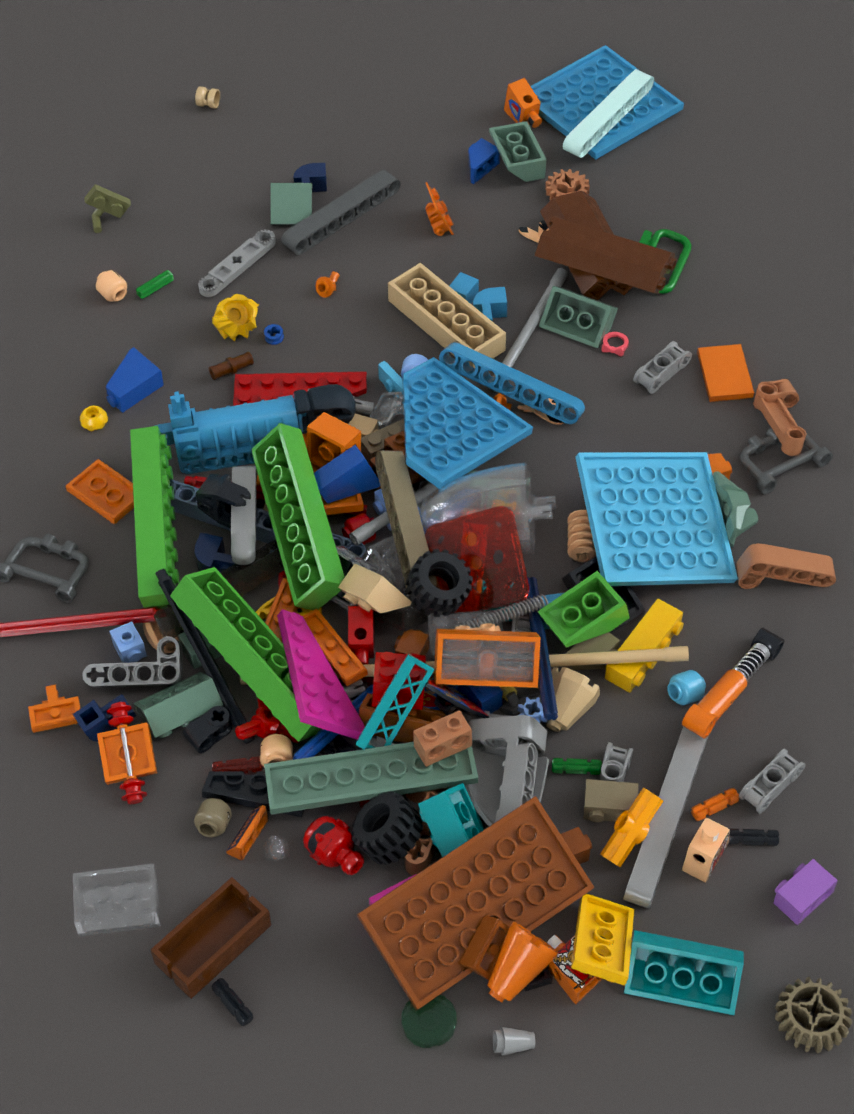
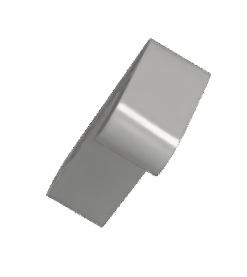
M163 637L157 645V662L90 664L83 670V680L86 684L97 688L176 684L181 681L183 676L182 645L173 637ZM169 642H174L176 645L175 652L171 655H166L164 653V646ZM148 667L151 670V677L146 681H142L140 679V671ZM168 667L176 669V676L172 680H167L164 676V672ZM124 668L126 678L118 682L115 679V673L118 669ZM96 670L101 674H107L108 678L98 677L95 682L94 679H91V674H95Z

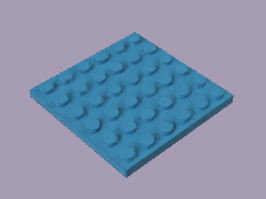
M605 45L531 86L541 103L539 116L567 137L581 121L637 68ZM654 81L651 90L588 154L595 160L683 110L684 103Z

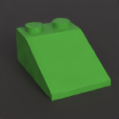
M598 571L537 611L538 615L565 647L608 633L630 618L626 603Z

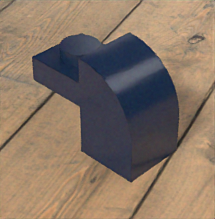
M310 163L301 166L294 173V183H312V192H327L326 163Z
M200 532L194 550L198 570L202 571L215 567L224 577L239 578L241 565L234 563L231 555L224 554L223 537Z
M123 694L102 708L93 700L73 714L90 740L98 742V733L117 729L108 724L109 720L113 719V716L107 714L106 711L111 708L112 704L117 702H125L126 705H129ZM133 709L128 712V716H137Z

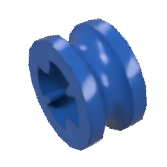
M277 324L268 325L264 330L265 341L272 345L281 343L284 339L282 327Z

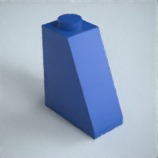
M131 348L106 385L108 403L113 408H118L122 413L164 385L162 372L137 349Z
M356 445L314 472L320 495L327 504L380 487L378 477Z

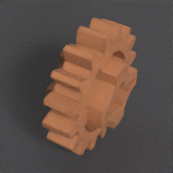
M561 169L559 174L553 172V176H548V181H546V196H550L551 201L554 197L578 191L589 194V179H585V174L579 175V171L572 173L571 169L568 172Z

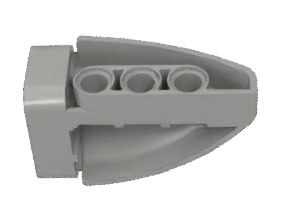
M527 715L470 720L468 724L472 729V749L478 773V783L464 786L474 808L488 826L492 825L534 796L541 802L549 759L545 756H538L545 754L547 730L535 718Z

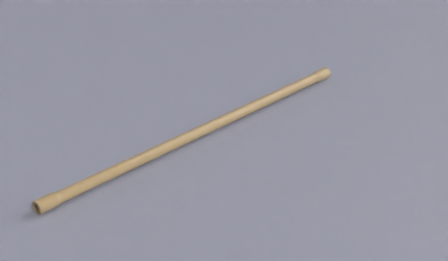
M688 646L665 647L663 649L549 655L551 667L655 661L679 662L689 661ZM426 661L427 665L434 668L435 661ZM375 664L364 665L368 672V675L365 677H374ZM240 678L241 685H248Z

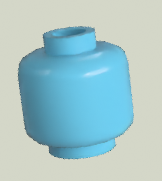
M688 670L674 674L670 678L667 691L670 698L677 704L687 705L700 701L704 697L706 683L698 672Z

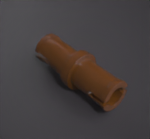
M246 352L234 358L228 357L224 362L210 366L208 370L211 378L216 380L227 374H236L237 370L253 365L254 360L250 352Z

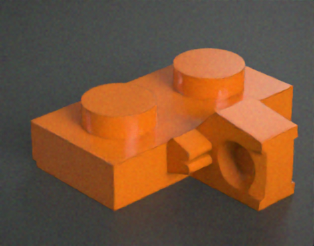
M56 684L46 686L48 700L42 701V704L28 707L33 733L77 724L78 722L73 714L81 709L78 696L67 699L59 697Z

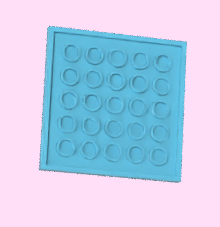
M707 452L577 454L575 458L599 571L610 586L734 583L738 579Z

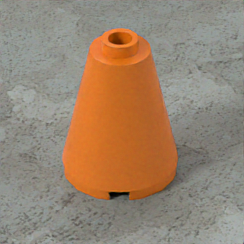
M513 921L508 929L487 984L491 989L489 994L502 1003L505 999L511 1001L556 958L558 951L540 937H536L531 931Z

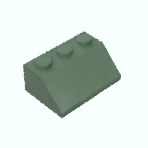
M527 121L489 128V133L508 171L525 182L545 178L547 160Z
M553 286L539 327L599 348L603 342V337L612 327L618 308L570 290Z
M198 672L133 703L143 723L147 722L149 724L150 734L155 738L167 737L173 733V729L179 726L186 727L195 718L202 716L211 708L223 706L213 679L202 672Z

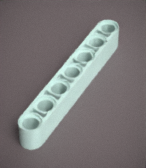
M635 69L567 135L563 143V150L580 158L584 157L651 90L654 77Z

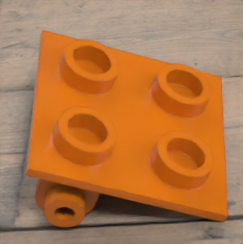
M426 182L425 184L432 202L426 205L425 210L434 234L442 236L445 232L449 231L451 235H454L451 228L454 224L449 214L446 215V212H448L446 204L443 200L439 201L440 196L435 187L431 189Z

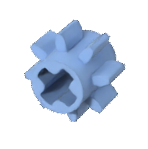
M526 697L524 705L518 704L519 715L531 716L539 723L541 721L547 722L544 718L543 707L539 697L536 700H530Z

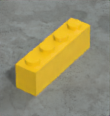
M657 599L618 651L663 649L669 647L673 635L677 636L683 628V612ZM657 661L607 664L605 679L630 693L635 686L639 687L642 684L646 675L645 672L648 669H653Z

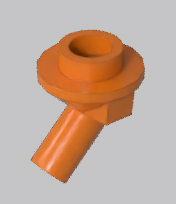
M333 271L330 277L323 276L318 278L315 287L321 297H329L333 291H336L339 273Z

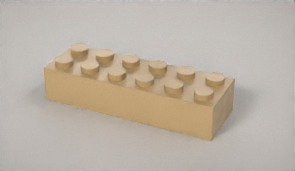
M417 264L388 282L389 302L444 348L456 342L492 359L506 351V332L423 264ZM469 361L470 366L475 368V365Z

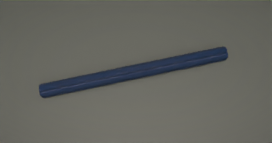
M526 577L524 579L526 599L539 595L537 579L535 577ZM534 609V612L531 611L528 615L531 632H537L541 637L538 681L544 718L548 721L551 719L556 720L558 718V709L544 622Z

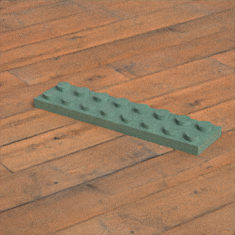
M414 742L264 764L271 815L370 800L373 797H378L379 794L389 791L403 795L455 787L461 783L464 785L478 783V773L472 746L425 767L415 750Z

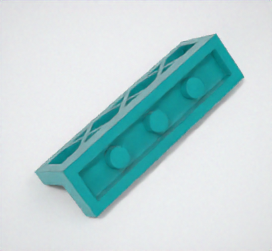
M408 653L357 739L356 745L364 750L365 748H375L369 742L375 733L384 731L386 739L384 746L391 745L435 669ZM415 664L427 670L422 680L411 683L409 673ZM406 678H407V679H408V684L403 685V683L405 682V680H406ZM419 684L418 688L414 693L412 686ZM410 687L411 700L398 705L396 695L399 690ZM394 700L396 706L390 707ZM406 707L401 715L399 708ZM397 709L399 716L397 724L385 727L383 718L386 712ZM382 723L383 728L377 729L379 724ZM393 729L390 736L388 737L386 730Z

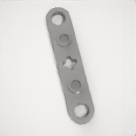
M266 229L264 231L261 230V232L258 231L253 238H249L209 271L207 276L199 280L198 288L200 294L205 297L215 296L272 249L276 244L273 231H266ZM268 238L269 241L267 240V242L261 241V239ZM206 285H213V287H212V288L210 287V289H209V288L206 289L205 286H206Z

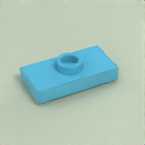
M387 362L379 363V380L384 384L386 390L389 393L392 392L403 404V379Z

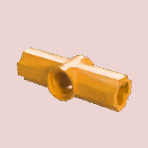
M643 787L629 810L622 812L617 818L614 825L615 831L600 854L621 867L635 844H640L646 838L650 829L649 823L663 803V800Z

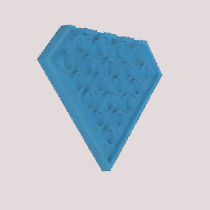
M435 357L403 374L406 465L438 489L444 488L532 434L533 426Z

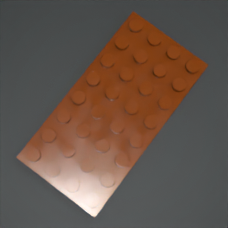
M534 796L356 915L411 1003L418 1010L473 972L464 967L460 962L485 915L498 918L508 927L515 921L529 931H533L595 887L538 798Z

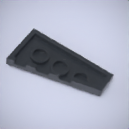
M243 771L209 772L202 789L203 798L221 799L227 803L258 808L263 805L266 806L267 811H270L265 771H257L254 775H244ZM304 810L285 812L282 814L302 817Z

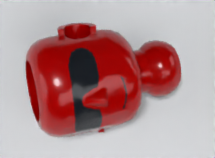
M322 816L313 821L305 831L303 837L304 847L311 853L309 856L316 860L318 865L323 864L329 868L341 865L342 871L347 875L356 874L364 865L363 855L358 851H353L355 843L352 840L353 836L348 831L350 827L338 818L336 820L331 816Z

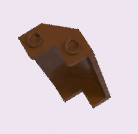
M583 191L554 197L540 210L548 228H550L549 221L553 216L613 234L595 199ZM569 267L582 295L595 300H599L611 288L622 295H625L633 288V286Z
M553 216L549 221L550 228L548 231L544 230L542 232L535 252L536 257L656 294L660 290L662 291L665 286V273L669 274L670 270L673 271L677 262L675 253Z

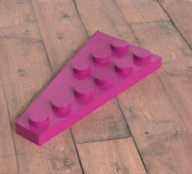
M282 609L277 618L300 722L358 739L365 725L304 617L298 613Z

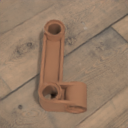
M788 379L761 382L758 384L753 402L754 407L760 410L782 444V451L789 456L799 455L806 438V431L797 425L787 409L798 403V393Z

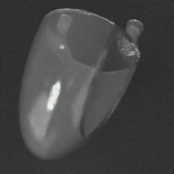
M527 462L492 467L452 480L441 489H436L423 501L418 511L424 532L435 541L446 546L461 550L464 523L489 525L486 554L521 556L535 555V520L553 519L552 509L557 510L556 495L535 497L532 494L529 467Z

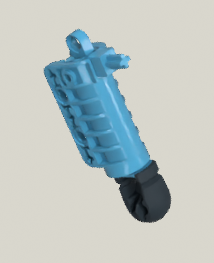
M331 384L310 388L308 392L304 389L294 391V398L293 395L278 397V399L260 400L253 403L245 402L241 405H227L223 408H209V410L195 412V408H190L189 401L185 402L184 394L179 395V391L174 392V396H170L171 404H168L171 422L155 426L159 427L161 434H166L167 445L175 444L180 471L185 474H193L255 463L251 449L279 423L301 429L302 434L307 433V426L323 412H326L349 424L355 415L356 404L348 389L341 385Z

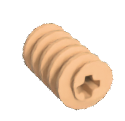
M587 510L574 511L570 513L567 521V553L575 561L588 562L596 557Z

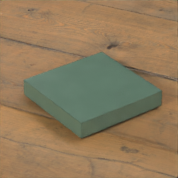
M271 183V225H296L312 214V183Z

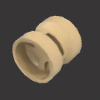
M199 86L195 95L196 105L201 107L208 105L210 108L216 109L220 102L219 89L212 88L208 90L206 87Z

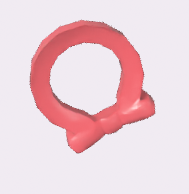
M609 332L603 337L601 350L603 353H615L622 357L624 351L628 348L629 340L623 333ZM611 337H618L624 341V344L614 347L610 346L607 341Z

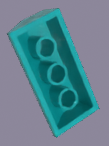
M634 930L629 978L625 984L624 993L734 1015L744 965V951Z

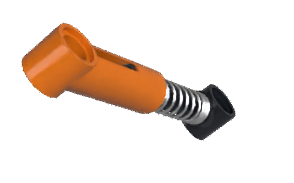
M761 628L752 641L751 649L742 657L741 661L733 669L728 670L698 704H693L683 718L682 726L705 739L711 733L716 721L747 687V682L753 674L756 673L766 660L770 659L773 661L778 656L785 640L769 630Z

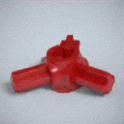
M258 697L256 715L252 716L250 722L235 728L236 737L239 740H245L254 735L264 739L272 734H282L292 742L299 743Z

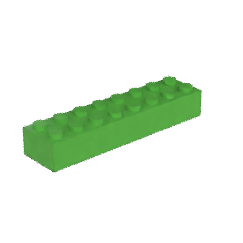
M279 423L251 451L294 606L310 610L320 609L341 591L338 586L345 576L301 429Z
M158 426L130 430L138 597L144 608H167L168 615H174L173 608L159 586V580L155 574L158 570L165 569L168 576L172 577L175 586L176 583L180 582L178 569H175V562H178V553L173 544V541H177V533L175 527H172V521L176 520L174 506H171V500H174L173 486H170V480H173L172 467L169 466V460L172 459L171 447L167 446L166 435L161 434Z
M215 567L185 575L170 595L178 608L184 611L191 619L193 625L206 636L209 643L220 652L224 660L235 669L240 678L256 693L258 699L264 702L271 710L273 716L285 726L292 737L300 742L316 735L321 728L300 722L285 650L281 640Z

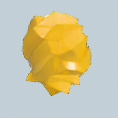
M234 294L231 298H226L219 302L212 317V324L224 339L229 337L236 341L238 335L248 339L249 331L257 328L255 318L258 313L257 307L259 304L244 295Z

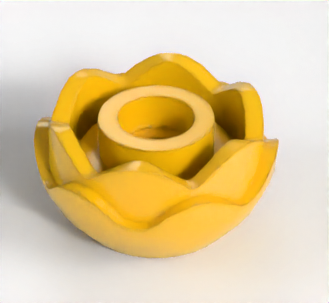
M89 406L80 415L82 427L89 431L102 429L108 421L106 411L99 406Z

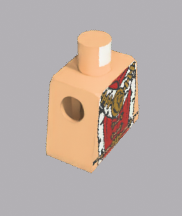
M705 818L688 847L682 871L706 883L728 845L730 830L709 818ZM699 855L705 859V862L698 861Z

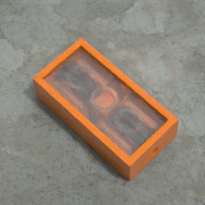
M436 629L434 681L436 684L538 688L541 637L537 632Z

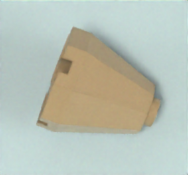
M554 667L551 672L558 718L556 720H547L546 726L556 732H560V730L567 731L596 703L600 695V688L595 683L591 687L588 684L590 679L583 674L566 667H562L559 672L558 667Z

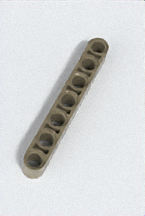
M378 451L375 457L376 470L404 582L406 583L407 575L417 559L423 556L429 549L403 452ZM429 576L430 582L436 587V576Z

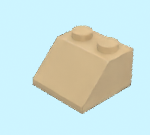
M357 564L353 565L338 586L345 593L343 597L353 605L358 604L368 612L372 609L376 612L384 613L408 607L412 603L382 575Z

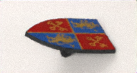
M429 679L426 683V687L437 694L434 705L445 715H450L457 707H460L482 718H489L461 690L445 684H436L433 679ZM444 699H446L447 701L451 702V704H450V705H448V704L445 705V700H444Z

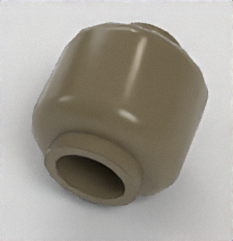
M206 799L200 804L195 815V827L205 837L221 836L226 831L231 820V809L221 799Z

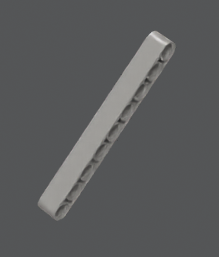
M683 726L658 796L663 800V803L649 823L650 829L639 850L625 891L624 901L650 909L709 735L703 739Z

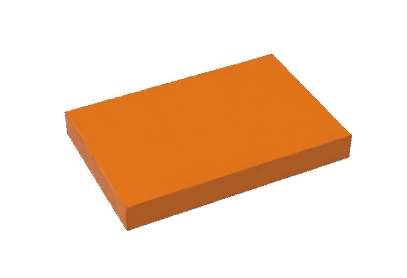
M741 344L698 348L697 354L710 402L754 397V390Z
M99 459L65 486L69 493L114 525L134 508L133 483Z

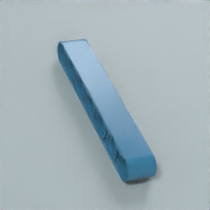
M451 343L439 355L440 362L456 373L566 424L577 422L585 411V405L579 398L462 344ZM449 352L454 354L455 359L449 355ZM469 361L475 365V368L470 366ZM489 371H492L495 374V377L491 376L489 374ZM508 380H512L515 386H512ZM528 389L533 390L535 395L530 394ZM548 398L553 399L556 405L551 404ZM569 408L574 409L576 414L571 413Z

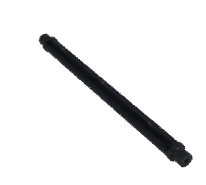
M165 569L158 570L155 573L159 580L158 584L172 606L206 674L213 679L223 706L228 710L234 727L236 728L247 723L199 629L193 625L191 619L183 610L178 608L176 602L170 597L176 588L172 577L168 576ZM252 736L243 741L245 744H248L255 740V738Z

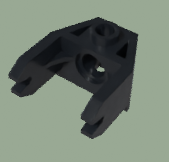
M210 474L195 493L198 509L217 523L230 529L231 505L235 507L246 506V501L243 498L251 499L248 489L231 482L230 475L227 474L223 476Z

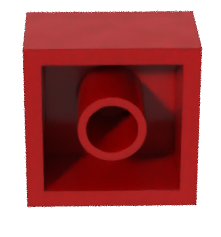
M376 652L372 707H377L407 654ZM410 654L426 663V655ZM415 664L409 673L411 683L422 680L425 676V669ZM406 678L405 682L403 683V685L408 684V679H407V678ZM419 684L412 686L414 693L418 688ZM410 687L399 690L396 695L398 705L411 700ZM424 688L412 709L423 710ZM394 700L390 707L396 706Z

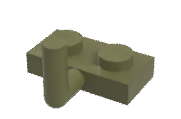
M96 184L84 197L86 204L96 208L92 213L93 230L95 233L102 231L100 217L104 212L121 218L131 206L130 199Z

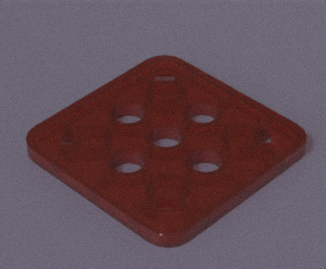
M505 506L493 507L434 524L426 530L425 538L429 551L432 553L433 549H439L442 552L445 549L449 550L451 555L456 553L459 560L464 559L466 562L464 566L470 568L469 576L473 577V582L470 584L472 589L457 611L451 612L445 618L457 619L518 603L527 598L529 583L515 517L510 508ZM496 522L501 523V526H497ZM473 532L477 537V541L473 546H469L466 542V537ZM442 535L444 536L442 543H437ZM497 550H501L503 553V560L499 564L493 560V555ZM475 556H479L482 561L481 567L477 570L471 564ZM436 576V588L445 591L449 590L447 583ZM480 580L486 582V590L483 593H479L476 589V585Z

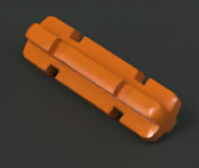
M730 788L724 791V795L720 793L703 801V805L699 803L693 806L691 814L696 821H700L706 818V815L711 816L727 808V805L731 806L739 801V794L734 788Z

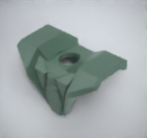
M715 471L713 479L721 511L725 519V528L730 547H734L736 537L758 522V515L755 509L750 508L751 502L747 492L737 487L722 473Z

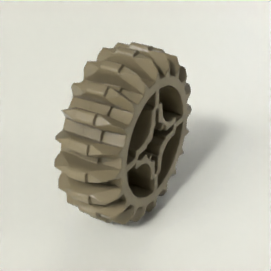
M810 976L805 979V983L798 978L795 980L794 986L788 984L785 992L782 991L780 993L779 1001L775 1006L776 1011H778L775 1015V1020L781 1022L778 1026L779 1031H787L785 1040H791L792 1038L795 1040V1048L803 1044L805 1045L806 1053L810 1051L811 1047L815 1048L817 1054L821 1053L823 1047L829 1052L832 1050L833 1044L839 1046L842 1043V1038L848 1036L849 1031L847 1028H850L852 1025V1019L849 1018L852 1010L846 1007L848 1005V998H840L842 994L841 989L832 990V982L825 986L822 984L821 977L817 979L816 983L812 982ZM812 998V999H811L810 1001H808V1002H801V1001H800L799 1003H795L796 1001H798V1000H800V999ZM813 1006L815 1007L814 1014H816L814 1023H812L813 1016L810 1015ZM797 1021L801 1022L805 1028H803ZM820 1027H832L827 1031L815 1032V1030Z

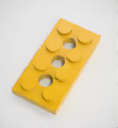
M587 893L583 895L579 902L571 968L581 973L590 974L625 986L629 978L634 909Z

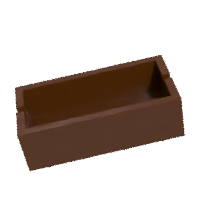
M231 877L150 949L154 963L170 979L173 978L174 983L192 999L272 925L270 913L255 897H249V892Z

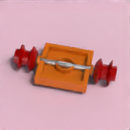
M117 702L112 704L111 708L106 711L107 714L113 716V719L109 720L108 724L117 729L97 734L104 779L107 785L124 781L119 786L121 790L126 792L121 797V800L127 801L128 804H137L142 802L143 798L147 796L146 792L141 791L145 781L137 778L157 774L150 728L147 722L128 726L134 720V717L128 716L132 706L126 705L125 702Z

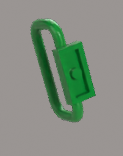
M660 229L655 231L653 235V232L645 230L639 243L656 247L660 238L666 237L683 245L682 252L667 285L664 286L662 291H659L660 294H667L677 284L691 252V242L684 235L672 230Z

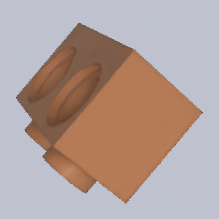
M459 710L414 730V748L425 767L471 747L472 729Z

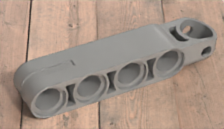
M232 466V482L247 488L251 494V499L243 498L246 501V506L235 507L231 505L232 561L238 565H248L255 561L256 466Z

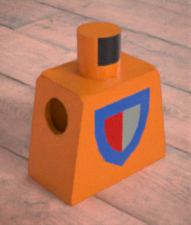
M522 78L508 84L504 111L516 123L527 121L533 128L538 127L542 123V119L539 117L541 103L527 80Z

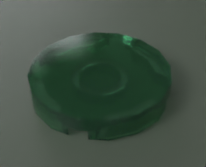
M438 995L416 1010L409 1000L402 1011V1027L405 1036L413 1044L423 1048L445 1044L453 1036L457 1027V1015L453 1004L445 996Z

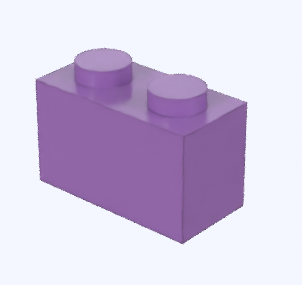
M812 859L807 865L804 863L799 865L789 881L785 879L779 883L775 889L776 896L773 904L798 925L834 892L838 880Z

